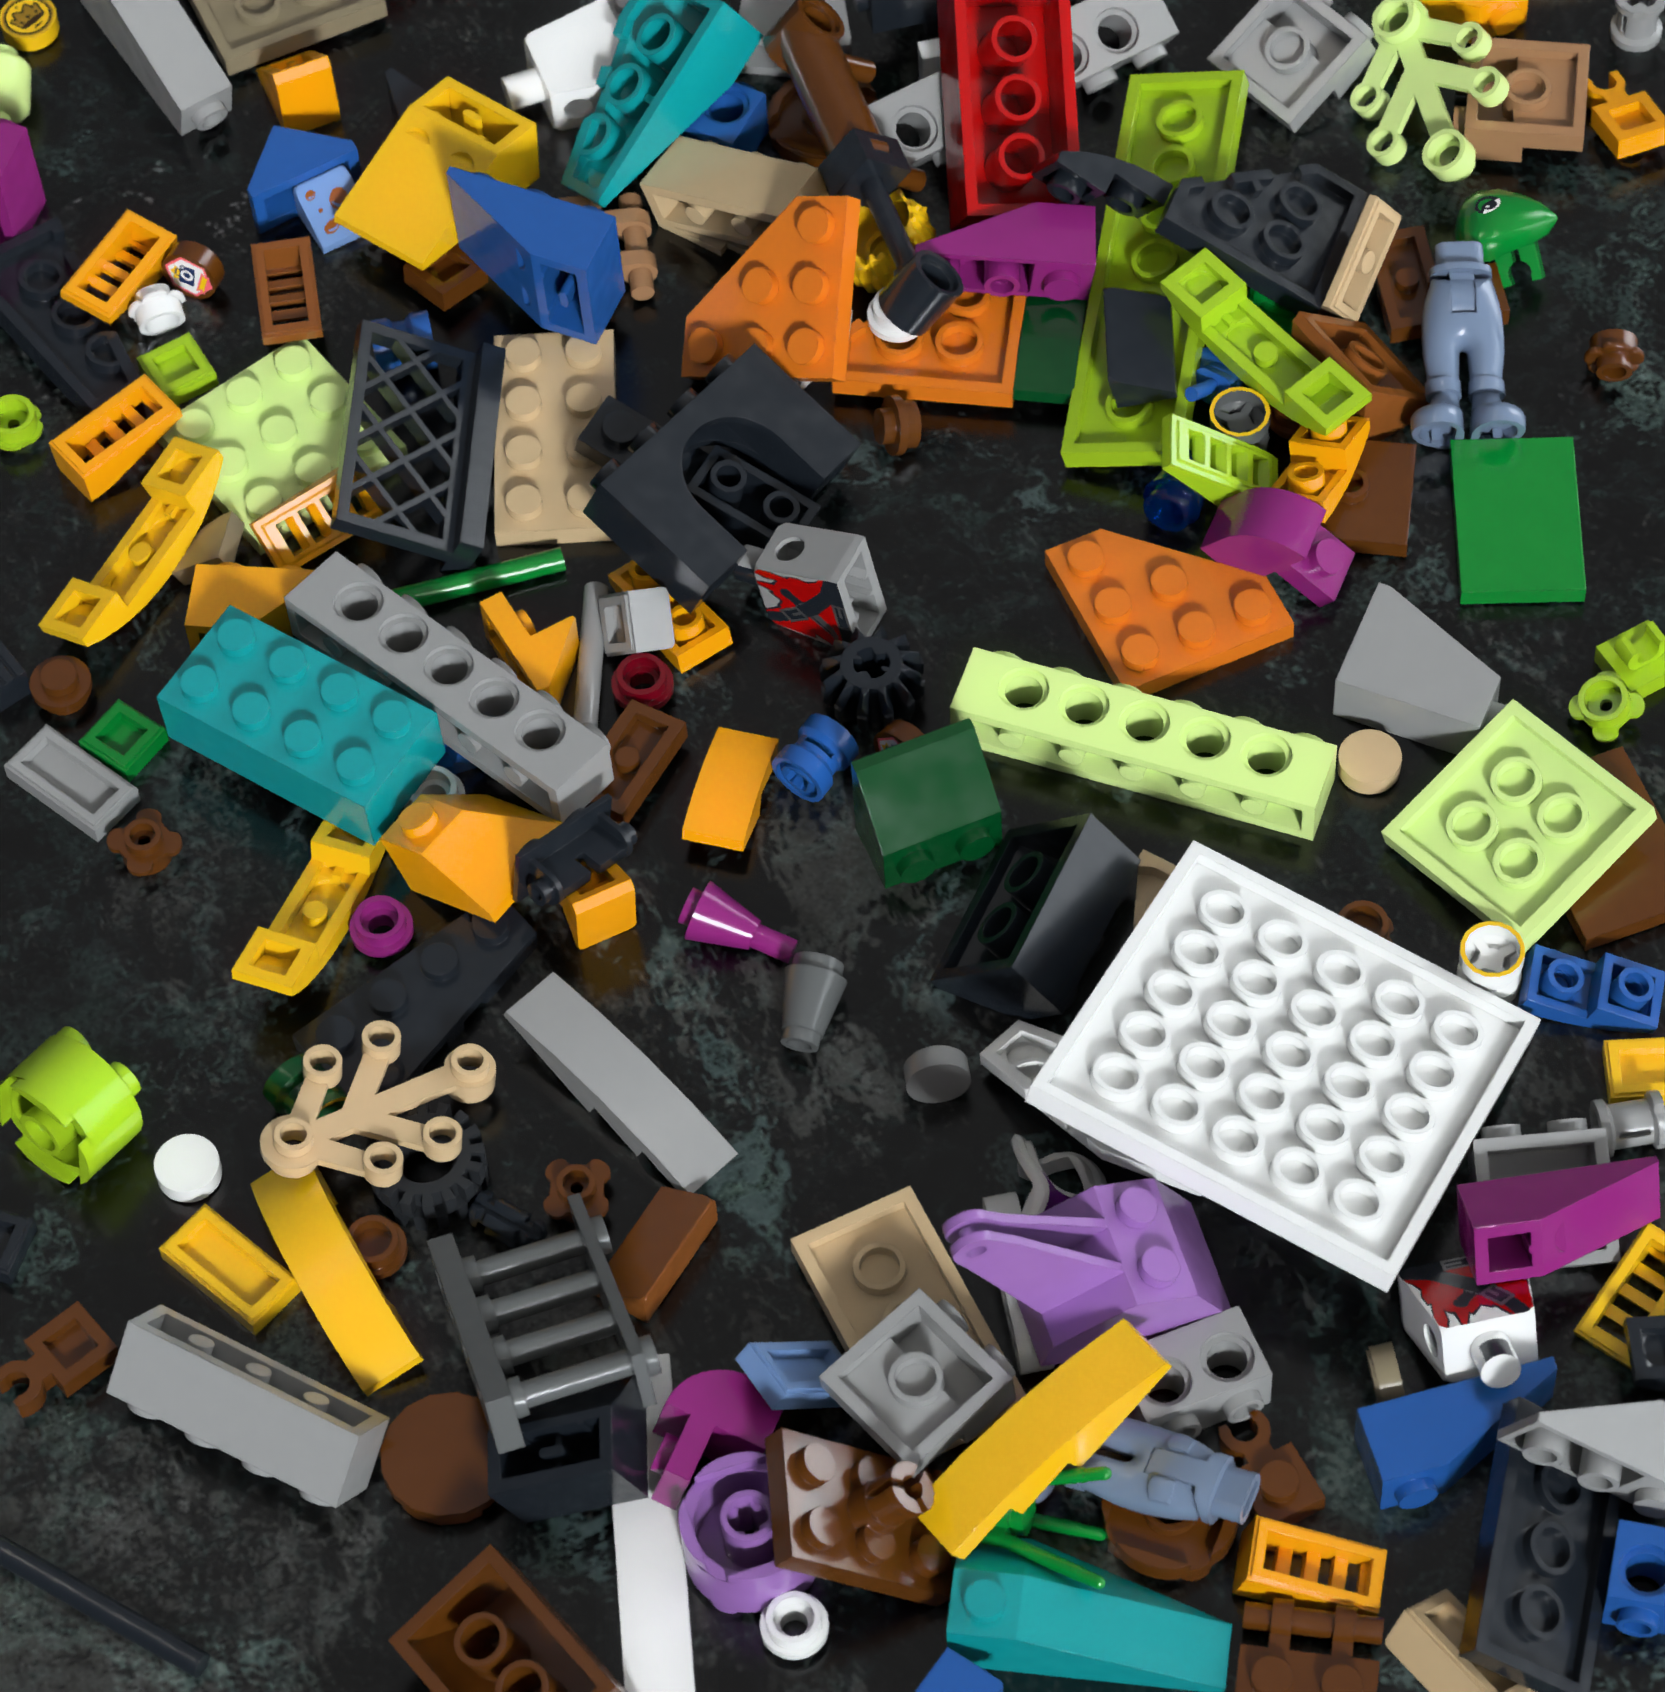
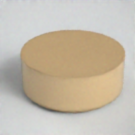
M1374 729L1356 731L1350 734L1339 748L1337 766L1339 777L1348 788L1361 794L1372 795L1385 792L1399 779L1402 752L1396 740L1385 732Z

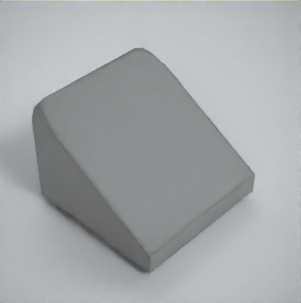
M655 587L599 595L598 604L604 649L607 657L671 649L674 647L675 637L667 588Z

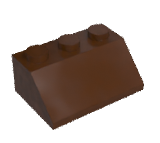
M491 1544L388 1640L432 1692H627L521 1570Z

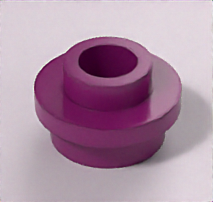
M376 895L365 899L359 904L350 919L349 931L354 946L360 952L370 957L385 958L393 956L407 947L413 937L414 923L410 911L404 904L390 896ZM379 926H389L392 928L390 931L382 934L372 933Z

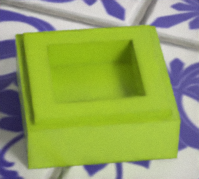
M189 332L136 358L141 374L145 373L177 406L219 386L215 370Z

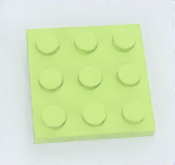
M308 340L287 342L181 410L183 416L158 442L165 449L175 436L220 451L224 458L211 501L223 514L232 511L245 523L242 535L260 555H263L266 552L249 524L338 467L349 384ZM364 401V404L367 406V408L370 410V412L374 415V417L377 419V421H378V422L383 421V420L373 411V409ZM360 425V432H361V431H363L364 429H363V427ZM392 430L387 431V434L403 455H408L407 447ZM373 440L358 446L357 453L372 473L390 464ZM328 495L320 498L327 512L333 509V504ZM306 508L298 511L305 526L314 522ZM285 520L276 524L284 540L293 535Z
M1512 699L1381 833L1387 845L1482 921L1502 922L1514 928L1521 935L1526 953L1653 824L1657 816L1655 808Z

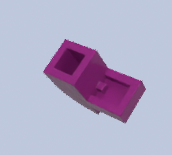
M1270 487L1251 488L1222 500L1200 547L1202 551L1218 563L1261 576L1276 572L1319 608L1335 602L1355 556L1354 551L1321 525L1327 510L1304 496Z
M709 1370L684 1380L669 1395L652 1431L664 1439L649 1469L662 1475L651 1499L676 1510L701 1456L714 1461L725 1455L737 1452H758L763 1454L765 1438L773 1433L783 1410H772L745 1373L732 1370Z

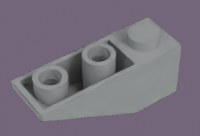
M1655 1400L1539 1412L1498 1430L1496 1440L1521 1451L1526 1460L1538 1465L1553 1466L1578 1478L1579 1484L1589 1490L1608 1492L1633 1504L1634 1510L1644 1516L1665 1518L1664 1401Z

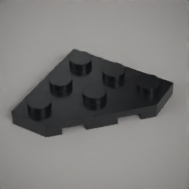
M1318 163L1298 165L1293 173L1273 175L1270 169L1230 173L1226 180L1204 182L1202 176L1182 178L1171 193L1154 232L1194 255L1206 247L1246 282L1248 287L1297 315L1299 311L1317 314L1322 307L1368 193Z

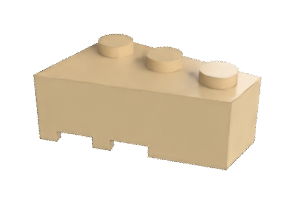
M679 136L673 141L639 183L660 227L720 256L723 255L727 248L743 255L796 196H829L818 168L812 167L809 164L803 162L795 163L765 156L759 152L743 151L722 146L712 141H700Z

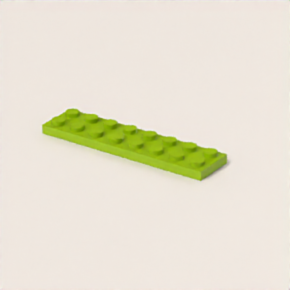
M1245 70L1130 75L1115 158L1157 175L1172 184L1173 188L1164 206L1138 219L1134 216L1122 215L1106 204L1096 267L1081 339L1075 388L1072 389L1061 447V456L1066 467L1162 466V418L1172 413L1192 421L1195 401L1190 402L1186 399L1185 390L1197 384L1196 371L1200 368L1202 349L1205 347V344L1184 321L1173 305L1172 315L1178 398L1117 408L1108 382L1103 289L1121 288L1165 296L1161 290L1160 282L1195 256L1154 231L1171 193L1182 178L1202 176L1204 182L1226 180L1230 173H1234L1249 88Z

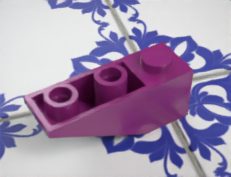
M1034 202L916 244L915 252L929 250L946 259L961 277L964 286L963 292L989 293L997 297L1011 295L1048 297L1057 301L1071 299L1088 300L1096 267L1095 206Z
M1657 1156L1457 1185L1459 1241L1476 1285L1545 1276L1659 1219L1660 1186Z

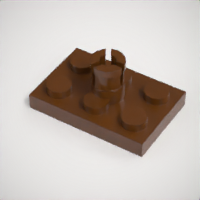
M780 1428L765 1438L775 1567L938 1607L950 1600L953 1582L950 1553L918 1518V1516L931 1509L934 1503L932 1484L942 1475V1471L926 1467L913 1478L912 1476H914L918 1465L911 1461H901L898 1463L892 1457L785 1428Z

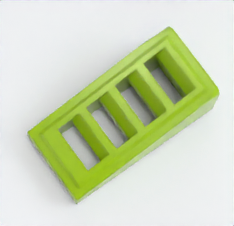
M1172 413L1162 418V469L1219 507L1222 500L1251 488H1271L1278 479V459L1267 451ZM1189 449L1192 451V460L1189 459Z

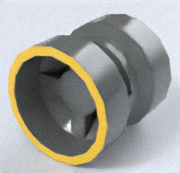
M1232 387L1220 392L1212 400L1209 409L1210 428L1268 452V429L1271 413L1269 403L1265 397L1256 390L1246 387Z

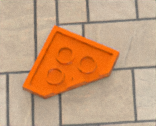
M796 196L686 316L681 377L692 380H705L714 366L727 354L730 353L737 360L755 343L794 381L845 382L861 200L850 196Z
M963 292L926 333L901 343L888 342L878 338L869 328L868 321L863 323L858 318L851 323L846 381L832 382L833 393L884 398L887 395H899L902 399L1013 408L1015 371L1027 296L1011 295L997 297L989 293Z
M1098 529L1045 550V565L1113 684H1128L1136 687L1142 693L1150 695L1294 637V622L1267 576H1261L1104 529Z

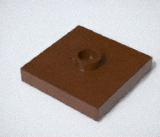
M1366 440L1365 447L1348 487L1326 523H1321V525L1355 553L1406 557L1417 444Z

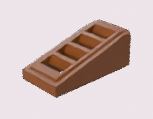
M310 236L251 244L264 346L323 337ZM301 274L303 275V277L269 281V279ZM299 289H304V290H305V291H302V292H295V293H288V294H281V295H274V296H271V295H270L271 293H278V292H285V291H292V290H299ZM299 304L307 305V307L272 311V308ZM308 318L307 321L274 325V323Z

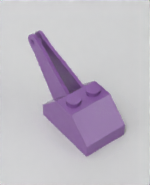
M1155 1178L1093 1186L1038 1215L1004 1214L983 1209L968 1210L951 1217L942 1227L946 1240L952 1243L950 1252L955 1263L969 1269L1017 1299L1041 1367L1064 1363L1122 1319L1129 1321L1146 1340H1150L1231 1308L1191 1202Z

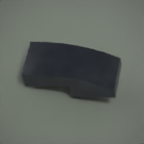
M1061 151L1037 164L1031 174L1047 185V190L1053 197L1064 203L1084 205L1102 195L1105 197L1107 205L1114 211L1125 216H1134L1137 219L1164 206L1173 188L1172 184L1136 165L1117 158L1081 151Z

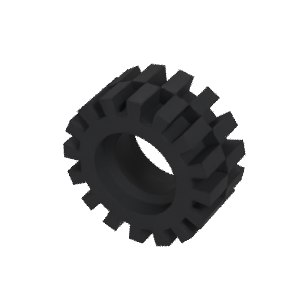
M442 1102L438 1103L436 1113H430L428 1103L417 1107L418 1114L409 1116L406 1111L396 1117L426 1124L430 1119L439 1116H446L456 1120L462 1128V1149L460 1154L453 1159L450 1171L442 1178L432 1182H413L402 1174L401 1179L390 1187H376L372 1184L371 1187L375 1199H378L380 1209L386 1216L393 1211L395 1222L404 1227L407 1225L410 1217H412L416 1230L428 1231V1219L437 1218L439 1229L450 1227L448 1214L455 1212L460 1221L468 1217V1202H474L478 1194L482 1192V1187H488L489 1174L481 1133L476 1124L470 1125L469 1116L459 1110L452 1117L450 1105ZM438 1135L432 1138L433 1141L441 1144L453 1140L446 1135ZM369 1138L367 1145L369 1147L373 1143L380 1142V1140ZM398 1146L403 1153V1165L411 1155L419 1152ZM379 1160L373 1163L375 1167L380 1169H387L394 1165L387 1160Z

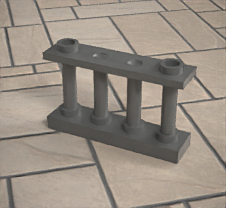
M580 1193L567 1197L575 1230L489 1257L475 1260L474 1255H469L461 1258L452 1233L427 1240L439 1288L498 1454L525 1446L518 1419L529 1416V1408L622 1378L632 1377L644 1408L657 1404L650 1377L661 1374L662 1371L650 1334L638 1337L605 1257L606 1254L613 1253L604 1220L601 1214L589 1217ZM581 1255L584 1256L588 1266V1270L490 1300L488 1294L475 1297L485 1293L484 1286ZM598 1294L604 1307L603 1310L506 1341L503 1334L490 1338L491 1335L500 1333L498 1327L500 1325ZM615 1335L621 1349L520 1382L518 1376L505 1379V1376L515 1374L514 1366Z

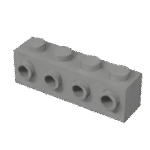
M161 1304L128 1321L106 1393L128 1403V1408L133 1413L147 1419H160L182 1430L185 1437L192 1443L206 1448H217L241 1460L243 1467L259 1476L275 1477L299 1489L300 1495L307 1501L334 1508L339 1507L367 1489L390 1419Z

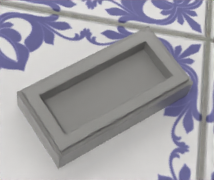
M45 724L3 765L6 775L10 780L97 842L141 800L138 789L48 724Z

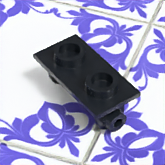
M605 794L586 808L575 810L564 823L540 839L530 840L521 848L519 853L515 855L513 900L516 903L529 895L539 906L546 904L555 906L590 881L591 871L580 864L582 861L598 874H601L632 853L633 845L638 840L636 831L629 823L622 821L618 824L610 818L612 796L610 794Z

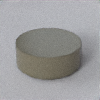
M1392 1342L1368 1346V1350L1365 1352L1377 1403L1405 1396Z

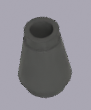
M802 951L797 952L794 955L792 964L784 968L783 1032L780 1040L782 1045L805 1053L818 1051L820 1041L824 1037L847 986V980L843 977L844 964L841 961L826 954Z

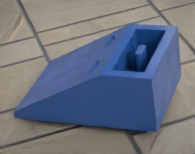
M450 166L446 175L459 248L541 328L597 345L625 292L616 216L606 214L594 206H580L551 197L538 189H524L497 181L485 173H471Z

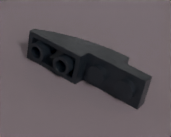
M608 395L578 437L575 451L602 467L613 458L622 464L632 455L628 450L629 446L651 423H654L660 429L663 426ZM717 444L710 454L700 448H694L682 456L683 476L692 496L702 508L743 546L748 544L764 549L779 525L792 523L810 526L820 512L821 505Z

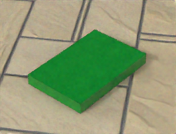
M1573 437L1450 440L1449 457L1460 604L1585 602L1587 589Z

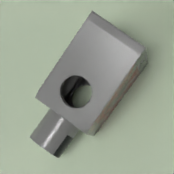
M784 523L777 527L764 549L748 544L744 545L748 551L734 570V576L737 580L759 587L768 617L774 623L833 646L834 639L852 643L851 635L855 627L865 637L872 636L887 610L866 538L861 535Z

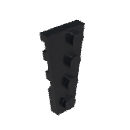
M58 216L0 244V326L85 417L139 378V375L117 332L112 331L108 323L61 298L60 290L82 263L76 252L71 251L65 240V230ZM90 287L86 290V292L99 298L96 292L92 293Z
M512 905L496 923L466 912L292 1034L295 1048L301 1054H304L309 1048L320 1044L336 1048L342 1056V1078L337 1085L341 1086L348 1094L363 1056L361 1051L363 1029L373 1021L386 1020L394 1023L401 1032V1052L399 1057L388 1065L378 1093L424 1074L423 1068L443 1045L449 1047L465 1029L464 1021L481 1002L488 1003L539 945L537 932ZM376 1039L371 1042L379 1047L391 1044L386 1039ZM321 1063L326 1071L333 1068L327 1063Z

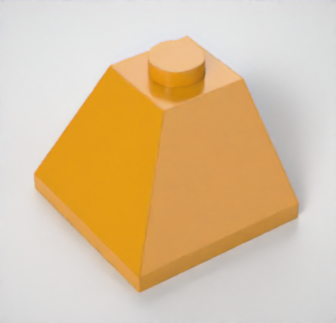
M420 794L411 805L401 812L399 818L379 839L412 891L496 923L515 902L513 900L515 855L519 853L527 842L536 838L540 839L564 822L488 794Z

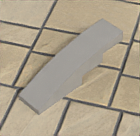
M552 972L504 1013L506 1019L586 1110L591 1112L595 1108L635 1155L638 1156L643 1152L675 1189L695 1193L738 1154L696 1106L640 1049L556 973Z

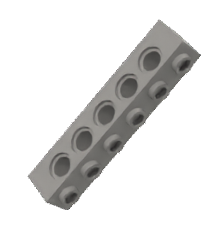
M1084 0L1071 7L1076 89L1083 86L1087 95L1094 93L1118 79L1115 70L1133 62L1136 70H1140L1168 54L1164 46L1179 33V30L1163 0ZM1098 27H1108L1117 34L1120 43L1119 49L1108 48L1101 42L1098 36ZM941 70L868 105L881 134L898 140L909 166L916 168L930 160H933L937 168L947 164ZM904 123L912 126L919 134L920 146L909 147L903 144L896 133L897 124Z
M336 551L284 597L292 634L317 651L436 712L444 744L543 815L565 822L572 812L586 807L614 780L610 756L611 746L607 737L599 728L589 722L581 724L563 711L561 705L551 694L544 690L536 692L521 682L504 661L499 658H492L490 660L472 647L467 637L453 626L445 628L430 618L420 603L413 597L406 594L399 596L386 587L379 576L363 563L355 565Z

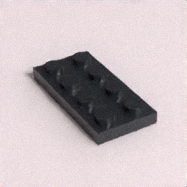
M1519 1396L1503 1403L1498 1430L1536 1413L1549 1410ZM1496 1440L1459 1656L1536 1692H1590L1621 1499L1608 1492L1589 1490L1579 1484L1578 1478L1553 1466L1532 1463L1523 1457L1521 1451Z

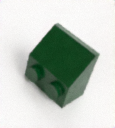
M970 717L851 762L856 831L885 889L903 882H919L930 876L934 870L960 860H977L987 855L994 847L1001 845V809L975 727Z

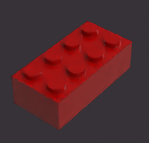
M937 0L951 231L959 230L1034 202L1067 204L1053 197L1048 192L1047 185L1031 174L1037 164L1061 151H1080L1070 0Z

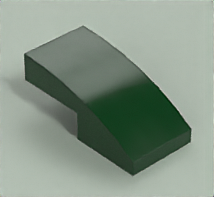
M1027 296L1017 356L1013 400L1070 404L1072 389L1075 388L1079 351L1087 312V300L1071 299L1057 301L1048 297Z

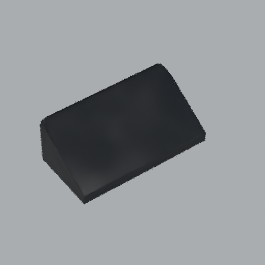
M1104 288L1107 373L1109 386L1117 408L1178 398L1172 304L1166 296L1121 288Z

